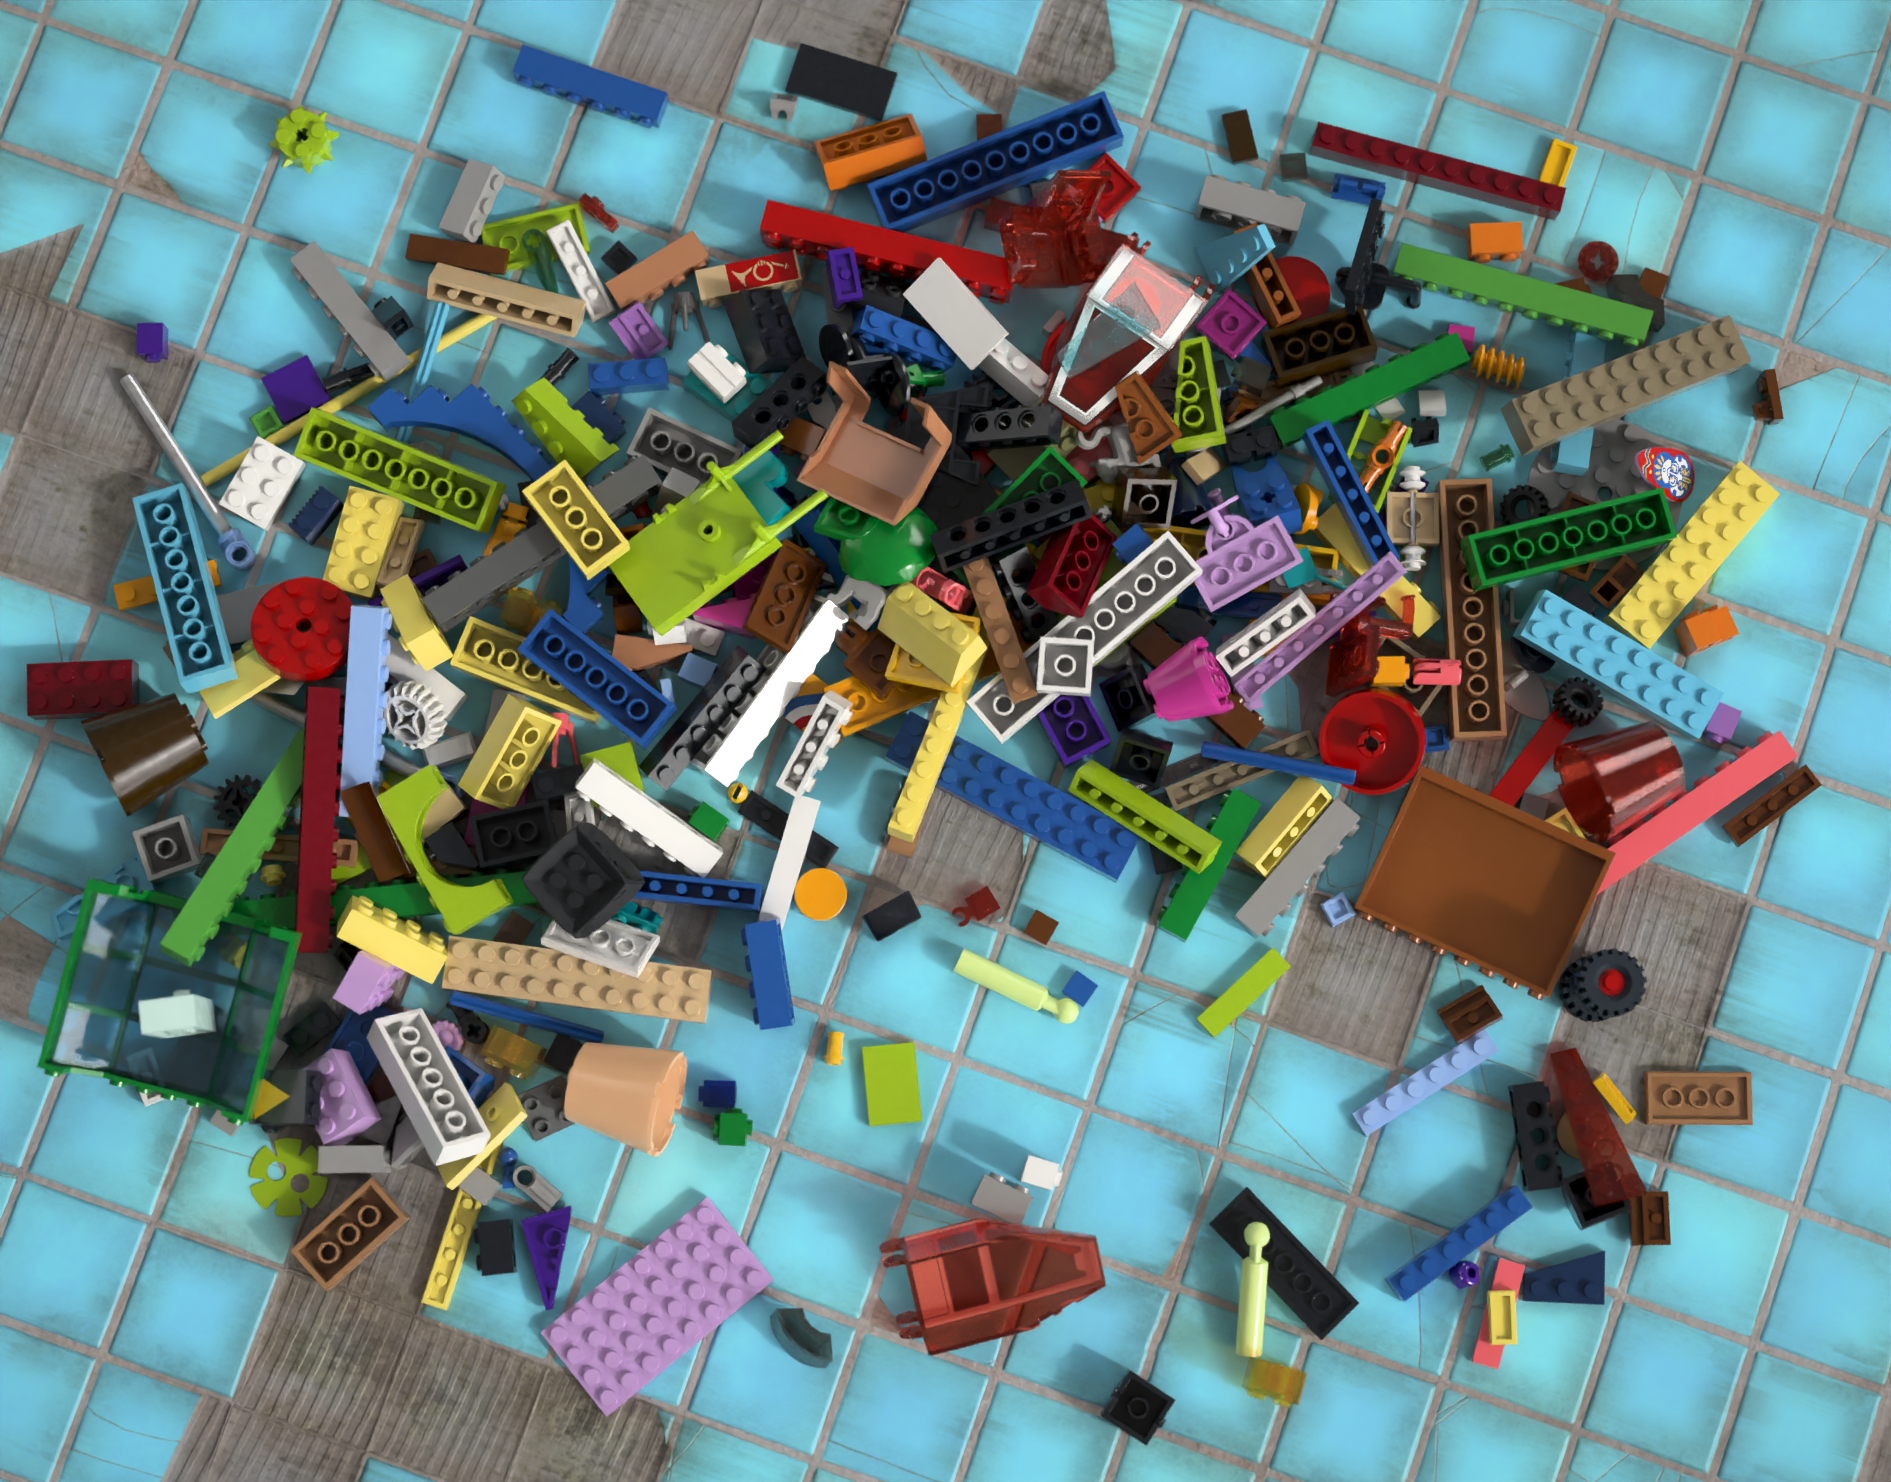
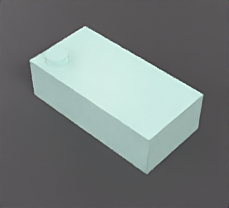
M190 990L173 992L174 997L138 1001L141 1032L143 1035L165 1039L216 1032L213 1000L194 994L190 995Z

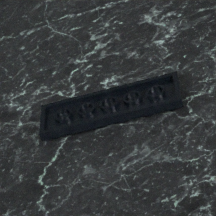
M1245 1187L1209 1225L1242 1259L1249 1257L1250 1246L1244 1238L1245 1228L1252 1222H1262L1266 1225L1270 1238L1267 1244L1262 1247L1261 1257L1268 1262L1267 1285L1322 1341L1359 1302L1248 1187Z

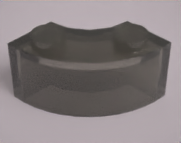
M1612 274L1606 282L1609 299L1654 311L1648 331L1659 332L1665 325L1664 299L1654 298L1646 293L1639 283L1638 274Z
M777 1308L770 1316L774 1335L781 1347L792 1358L816 1368H826L833 1361L831 1334L823 1333L813 1328L805 1318L803 1308Z

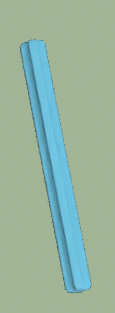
M437 301L407 395L409 400L407 405L413 402L425 390L450 309L447 303ZM413 426L398 427L394 439L408 444Z

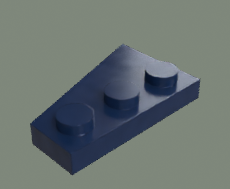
M1605 1251L1523 1274V1301L1604 1305Z

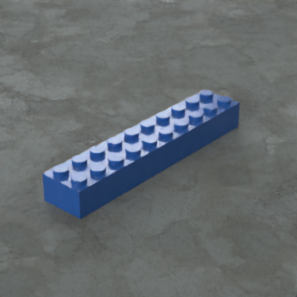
M1102 91L867 184V194L881 227L904 233L1119 148L1123 145L1124 136L1105 91Z
M910 711L889 748L885 760L909 773L930 721ZM955 735L935 785L936 788L1115 883L1117 882L1140 839L1139 835L1106 814Z

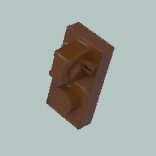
M1767 369L1757 379V390L1759 394L1762 393L1763 401L1755 403L1752 406L1755 421H1768V425H1776L1784 417L1775 369Z

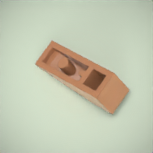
M615 634L612 656L632 672H641L685 658L688 652L694 654L695 650L693 645L680 643L655 645L653 639Z

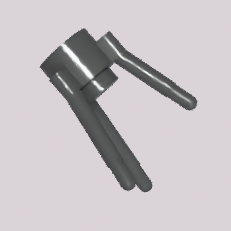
M683 291L674 294V303L671 304L672 314L668 349L673 347L677 313L678 316L682 317L683 330L688 331V316H692L693 311H695L705 343L709 342L710 338L700 311V303L695 301L694 293Z

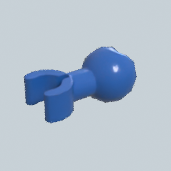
M506 1146L498 1153L497 1160L503 1166V1189L515 1188L513 1166L518 1161V1155L513 1148Z

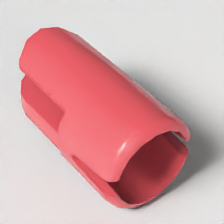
M1414 658L1412 660L1413 684L1459 685L1461 682L1462 669L1459 668L1461 665L1460 660Z

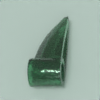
M529 229L524 233L522 243L544 290L559 294L556 273L547 239L540 230ZM531 234L541 237V242H538L539 246L537 248L527 243Z

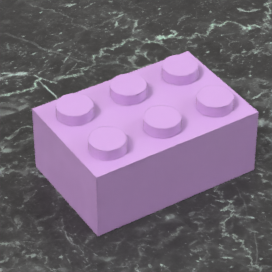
M362 950L356 955L333 999L358 1014L368 1010L371 1011L374 1007H379L383 1002L387 1003L394 991L391 988L394 981H399L405 971Z
M331 1048L304 1068L321 1072L323 1083L320 1091L321 1115L319 1117V1125H315L324 1145L344 1146L382 1119L349 1051Z

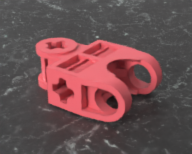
M928 566L910 581L919 590L957 614L965 615L975 599L972 591Z

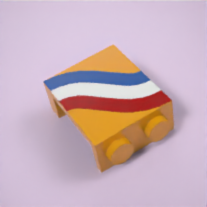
M811 674L800 686L799 693L786 705L785 712L781 718L785 721L788 720L804 732L824 695L823 688L829 685L814 674ZM842 735L840 736L839 741L833 749H835L843 739Z

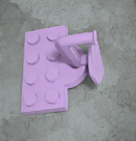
M1219 488L1212 490L1207 496L1215 507L1191 520V523L1194 524L1208 516L1211 522L1205 539L1208 554L1195 561L1203 572L1194 581L1211 612L1304 561L1279 515L1254 527L1248 519L1231 513L1227 505L1239 499L1238 494L1225 501Z

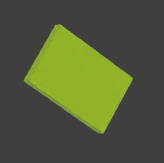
M908 1042L862 1047L869 1126L921 1122L922 1114L915 1043Z

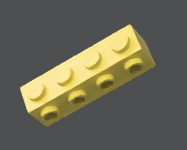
M1300 775L1262 821L1258 823L1245 841L1242 842L1235 853L1248 867L1267 878L1331 803L1333 798L1321 784L1309 777Z

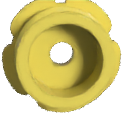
M278 864L267 865L261 869L262 875H260V879L267 886L279 885L282 883L283 878L286 877L282 866Z

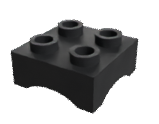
M874 270L862 271L859 278L863 298L862 300L850 301L849 307L861 309L869 305L900 318L904 306L908 303L903 293L912 284L906 283L904 279L899 277L888 278L881 276V273Z

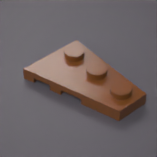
M1137 370L1115 385L1139 465L1182 436L1180 429Z

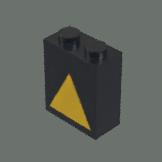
M308 1069L265 1070L253 1118L249 1121V1124L259 1126L319 1125V1117L321 1115L320 1091L323 1084L321 1072ZM252 1070V1074H251V1084H252V1080H253V1076H254L255 1070Z

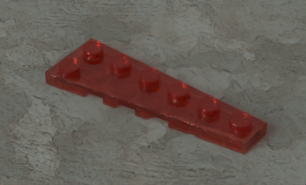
M1572 1048L1551 1053L1549 1057L1594 1207L1646 1195V1188L1577 1049Z

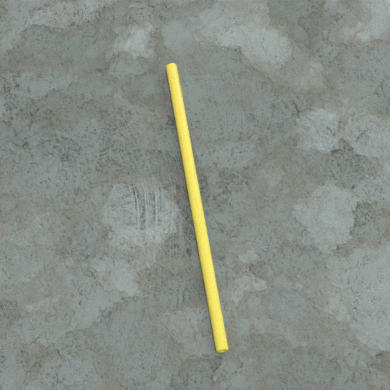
M480 313L443 334L440 338L436 354L497 319V317ZM422 347L407 355L411 363L388 381L382 375L378 377L373 375L318 407V409L334 414L417 365ZM309 413L264 440L277 447L303 431ZM251 447L201 475L200 477L206 487L238 470Z

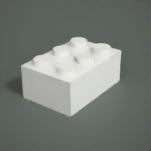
M257 436L219 504L269 531L305 468L306 463Z

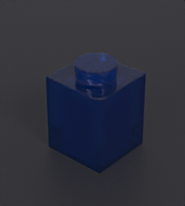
M704 1080V1086H699L698 1101L703 1102V1107L736 1108L737 1081Z

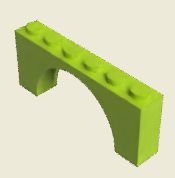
M427 765L377 796V799L385 817L392 826L391 830L395 839L400 841L405 849L403 850L404 857L410 864L413 863L417 870L416 877L423 887L426 886L430 893L429 900L436 910L439 909L444 917L442 919L444 927L448 932L457 935L464 933L514 901L501 879H493L488 883L475 887L461 886L442 877L429 862L423 845L424 821L433 802L449 787L437 766Z

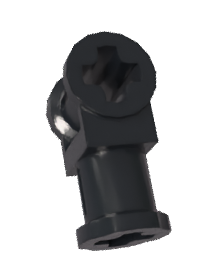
M449 1001L445 1004L447 1009L451 1008L458 1019L457 1022L462 1028L463 1037L467 1041L474 1044H483L489 1039V1026L482 1022L477 1012L451 1005ZM474 1026L481 1028L479 1037L471 1036L474 1033Z

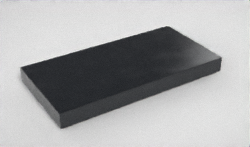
M801 43L785 92L882 122L898 73Z

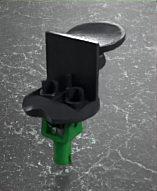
M836 324L824 325L820 330L819 349L827 368L829 361L847 368L865 391H872L873 399L879 398L886 413L892 417L902 416L905 403L910 401L911 397L919 398L925 388L945 385L946 378L943 370L923 373L918 364L906 367L900 356L894 352L869 356L862 340L850 342L845 331ZM832 391V395L837 396V394L834 391Z

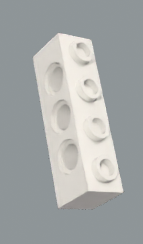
M1299 588L1217 647L1215 658L1232 677L1316 616L1315 606Z

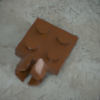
M851 622L845 626L848 629L845 633L841 630L835 640L836 647L847 656V659L842 663L843 667L882 700L898 683L897 681L888 680L884 676L896 643L883 634L878 627L874 631L868 632L856 622Z

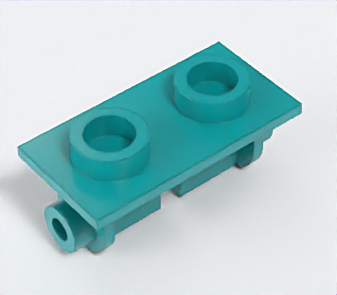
M631 901L611 918L612 920L656 935L658 927L660 928L664 919L660 917L659 913L645 907L642 908L640 914H636L635 911L638 904Z

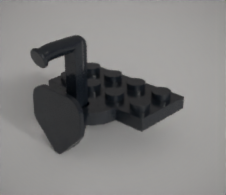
M1371 198L1352 266L1341 267L1335 273V283L1345 297V313L1355 315L1357 306L1363 307V310L1368 311L1377 309L1382 304L1386 289L1410 294L1406 299V304L1411 309H1417L1421 305L1422 286L1419 282L1391 276L1384 265L1373 262L1378 254V238L1382 239L1385 224L1383 223L1385 211H1382V200Z

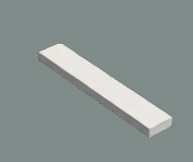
M805 796L794 797L757 921L780 918L781 930L783 931L821 801Z

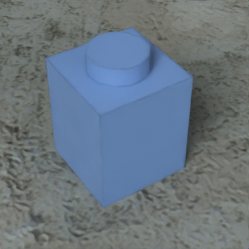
M688 652L678 677L686 683L703 689L719 668L717 664Z

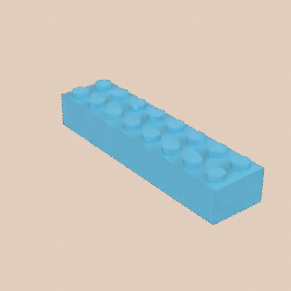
M180 483L132 498L179 683L189 694L238 679L189 492L184 484Z
M1546 589L1536 592L1512 635L1688 739H1699L1724 695L1718 689Z

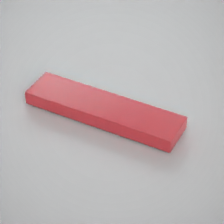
M1498 1258L1490 1291L1515 1290L1516 1302L1525 1265ZM1486 1302L1471 1362L1498 1369L1504 1345H1489L1488 1307Z

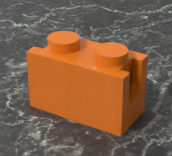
M1521 222L1470 223L1466 230L1468 260H1475L1476 263H1488L1494 259H1501V262L1509 263L1519 259L1520 253H1523Z

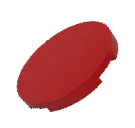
M1286 256L1276 259L1275 261L1301 312L1296 322L1326 313L1330 303L1331 292L1324 272L1315 263L1302 257ZM1253 295V300L1259 315L1264 318L1262 311Z

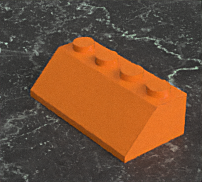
M912 114L814 141L830 191L842 190L848 187V185L859 182L866 183L882 175L889 176L897 171L928 161L922 135Z

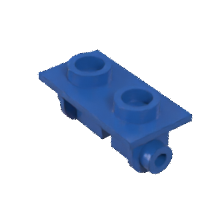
M1335 173L1331 198L1370 205L1371 198L1383 199L1386 189L1385 182Z

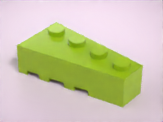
M1202 336L1180 341L1178 382L1175 396L1176 406L1173 421L1182 432V436L1172 442L1171 446L1175 453L1225 444V431L1210 344L1207 337Z
M543 377L519 393L512 400V403L555 461L560 464L566 460L581 480L596 470L620 449L614 443L608 444L602 438L604 434L597 427L593 429L583 420L585 416L579 410H573L568 406V400Z

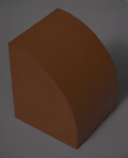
M613 596V612L617 634L642 632V612L632 597Z

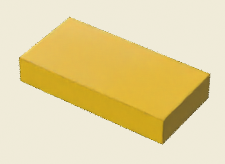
M1553 138L1538 180L1563 187L1578 146Z
M1602 1072L1594 1079L1593 1084L1623 1122L1628 1124L1634 1119L1636 1111L1606 1073Z

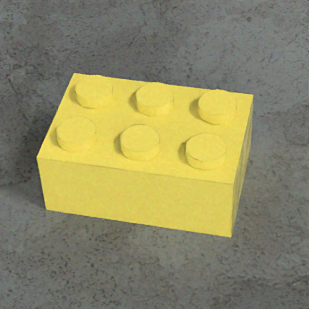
M408 574L380 589L384 597L381 604L383 607H389V613L392 614V626L397 633L400 632L398 639L404 650L409 652L416 665L420 663L427 672L454 656L436 619L422 600L424 596Z

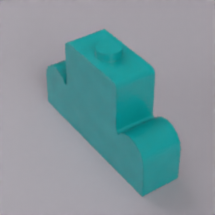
M767 450L732 477L768 526L774 525L793 510L773 490L774 487H781L787 482L789 470L770 450ZM710 529L707 532V535L711 534L713 529Z

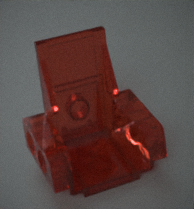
M1058 170L1036 198L1022 207H1010L998 221L1010 284H1017L1018 287H1023V289L1067 288L1069 286H1080L1084 283L1097 282L1108 265L1097 204L1105 184L1112 177L1111 170Z

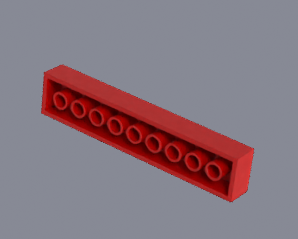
M768 199L760 225L761 240L767 248L773 250H780V248L790 251L796 250L797 256L809 254L815 256V259L825 262V257L829 250L854 247L858 267L865 268V271L874 270L879 273L890 274L891 278L899 277L916 281L937 258H941L977 299L979 296L988 298L991 303L997 305L1010 304L1017 277V260Z

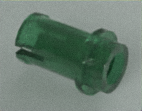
M1500 444L1498 449L1483 457L1481 456L1479 459L1484 470L1488 472L1506 461L1510 463L1511 459L1515 456L1508 444Z

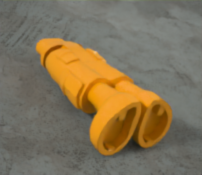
M509 502L506 512H502V517L498 521L492 537L487 541L483 552L484 557L493 553L492 549L499 543L505 542L507 544L515 538L514 534L526 527L528 520L525 518L529 508ZM516 587L505 594L515 595Z

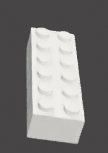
M418 1008L375 1019L367 1040L433 1164L437 1166L482 1153L491 1134L423 1009Z

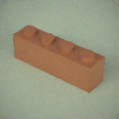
M692 230L609 280L605 285L618 308L623 312L638 300L641 304L649 299L654 301L664 294V290L669 287H677L683 284L687 276L695 273L696 270L707 268L710 258Z

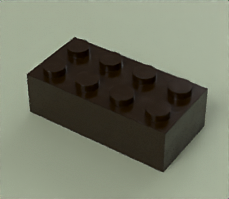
M1357 306L1355 315L1345 313L1344 307L1262 332L1261 340L1265 357L1271 364L1270 370L1277 390L1297 384L1298 382L1307 381L1316 375L1321 377L1373 361L1376 358L1378 349L1363 307Z

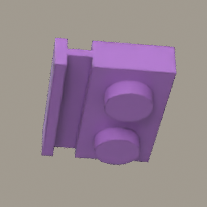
M639 300L609 321L610 326L635 360L650 358L669 344Z

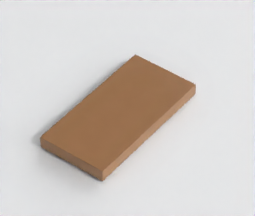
M1644 1072L1645 1125H1753L1751 1072Z

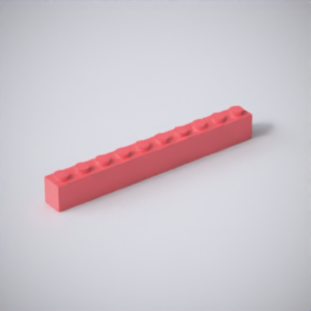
M1768 731L1757 739L1759 743L1752 749L1749 745L1736 753L1738 759L1732 763L1726 760L1714 768L1717 773L1709 778L1707 775H1704L1693 784L1696 788L1690 792H1687L1686 789L1682 790L1672 797L1675 801L1668 807L1662 804L1651 812L1653 815L1651 819L1646 822L1643 818L1630 826L1632 832L1626 836L1620 833L1608 841L1611 846L1607 849L1616 854L1597 895L1798 757L1781 731L1773 735Z

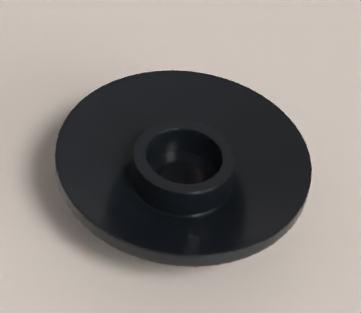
M1512 636V653L1516 661L1525 670L1534 674H1542L1553 667L1555 663L1553 659Z

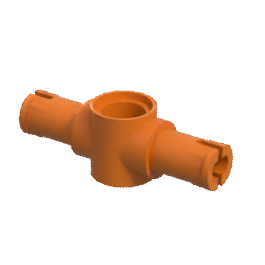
M1397 420L1393 421L1385 437L1380 439L1377 445L1371 448L1367 454V461L1364 464L1366 468L1359 477L1367 494L1378 476H1382L1385 469L1393 464L1395 453L1398 450L1397 445L1408 429L1407 426L1401 425V422ZM1378 450L1383 451L1386 455L1384 464L1376 461L1375 455Z

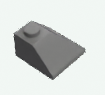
M406 1112L398 1119L401 1123L396 1127L391 1163L395 1169H404L425 1148Z

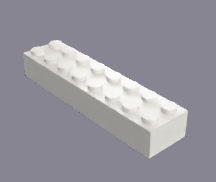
M815 594L790 652L784 654L773 646L766 645L756 660L767 670L692 759L690 764L709 778L726 787L734 782L739 775V770L754 755L755 748L760 741L768 736L773 723L783 715L786 705L799 693L800 686L805 679L814 672L820 658L828 653L833 640L841 630L844 631L846 622L850 617L829 599Z

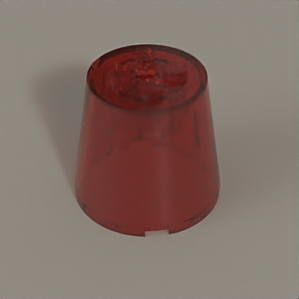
M1651 721L1570 741L1559 745L1554 753L1553 767L1554 772H1559L1562 784L1557 786L1563 802L1578 827L1588 837L1594 835L1596 842H1605L1681 794L1685 787L1684 767L1676 746L1665 730Z

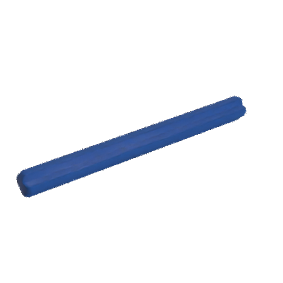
M1203 742L1201 747V756L1347 785H1353L1355 782L1356 771L1211 742Z
M453 991L449 1003L451 1005L579 1040L602 1043L604 1038L602 1030L466 993Z

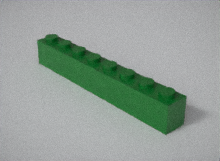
M1445 332L1437 336L1435 342L1427 346L1426 343H1421L1411 349L1412 352L1405 356L1399 353L1389 358V363L1381 367L1379 364L1370 366L1365 370V374L1356 377L1355 374L1348 376L1337 387L1333 388L1332 385L1326 386L1319 390V395L1309 398V396H1305L1295 401L1296 405L1286 409L1283 406L1274 410L1271 413L1272 416L1269 418L1268 424L1274 427L1280 449L1282 450L1302 441L1305 430L1329 419L1333 427L1363 413L1365 409L1370 410L1467 366L1470 357L1458 333L1455 332L1450 335L1449 332Z

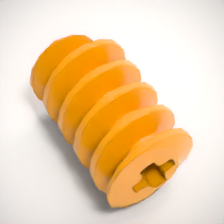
M1480 344L1474 352L1468 374L1473 368H1476V377H1479L1485 371L1486 380H1489L1495 374L1496 383H1499L1504 377L1506 378V386H1509L1514 380L1516 389H1518L1526 365L1522 356L1515 362L1513 353H1510L1505 359V351L1500 350L1495 356L1494 347H1490L1485 353V345Z

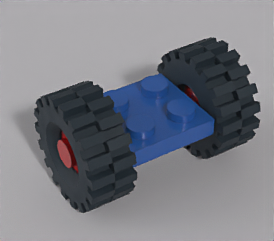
M1612 948L1595 952L1576 960L1567 967L1566 972L1561 976L1563 978L1562 983H1559V989H1562L1560 998L1565 1001L1566 1005L1564 1007L1567 1010H1571L1574 1017L1582 1018L1581 1020L1586 1022H1599L1611 1017L1624 1015L1634 1010L1635 1006L1643 1000L1641 997L1646 992L1644 983H1647L1646 977H1643L1642 974L1644 969L1642 966H1638L1636 963L1638 960L1635 957H1630L1626 951H1618V949Z

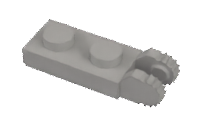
M1316 568L1318 574L1326 578L1338 579L1343 577V571L1322 570V568ZM1282 574L1269 580L1268 593L1292 594L1299 588H1301L1305 595L1340 594L1342 592L1341 589L1331 585L1322 586V581L1318 579L1288 590Z

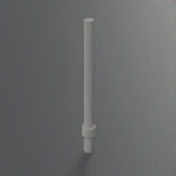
M1316 375L1302 384L1298 382L1291 386L1290 391L1224 427L1225 437L1233 435L1289 402L1305 397L1307 392L1323 384L1322 379L1319 375ZM1209 447L1184 451L1187 459H1190Z

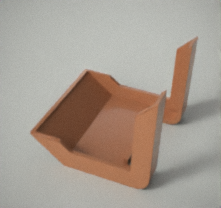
M829 361L826 382L843 403L819 447L809 456L796 481L817 491L822 488L828 496L895 526L918 505L950 446L952 434L930 405L911 397L910 402L923 417L922 425L931 435L924 450L863 423L862 421L870 407V396L847 368Z

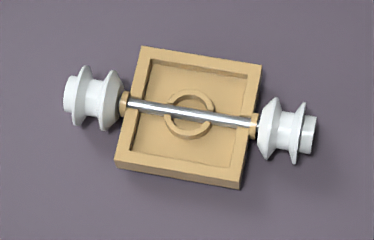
M1407 466L1404 471L1399 473L1400 476L1405 477V481L1400 483L1399 486L1407 490V492L1386 493V531L1393 545H1407V547L1400 551V554L1405 555V560L1400 563L1405 566L1406 570L1416 571L1420 570L1421 566L1426 565V562L1421 560V555L1425 554L1426 550L1418 545H1439V493L1418 492V490L1426 485L1420 481V477L1425 475V471L1420 470L1419 466Z

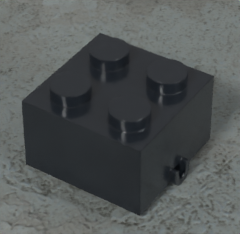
M1128 1369L1110 1395L1111 1397L1100 1415L1147 1446L1158 1428L1161 1429L1166 1421L1164 1418L1175 1402V1399Z

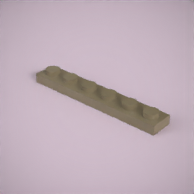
M1310 729L1256 750L1257 752L1305 760L1319 754ZM1226 762L1169 785L1164 790L1173 811L1177 812L1276 771Z

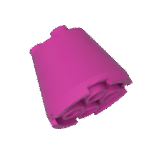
M1203 637L1191 640L1149 673L1148 679L1143 681L1149 695L1152 694L1156 704L1153 707L1159 719L1164 718L1168 722L1221 714L1233 709L1234 704L1232 700L1228 702L1227 698L1231 690L1224 671L1215 656L1206 650L1205 647H1208V642Z

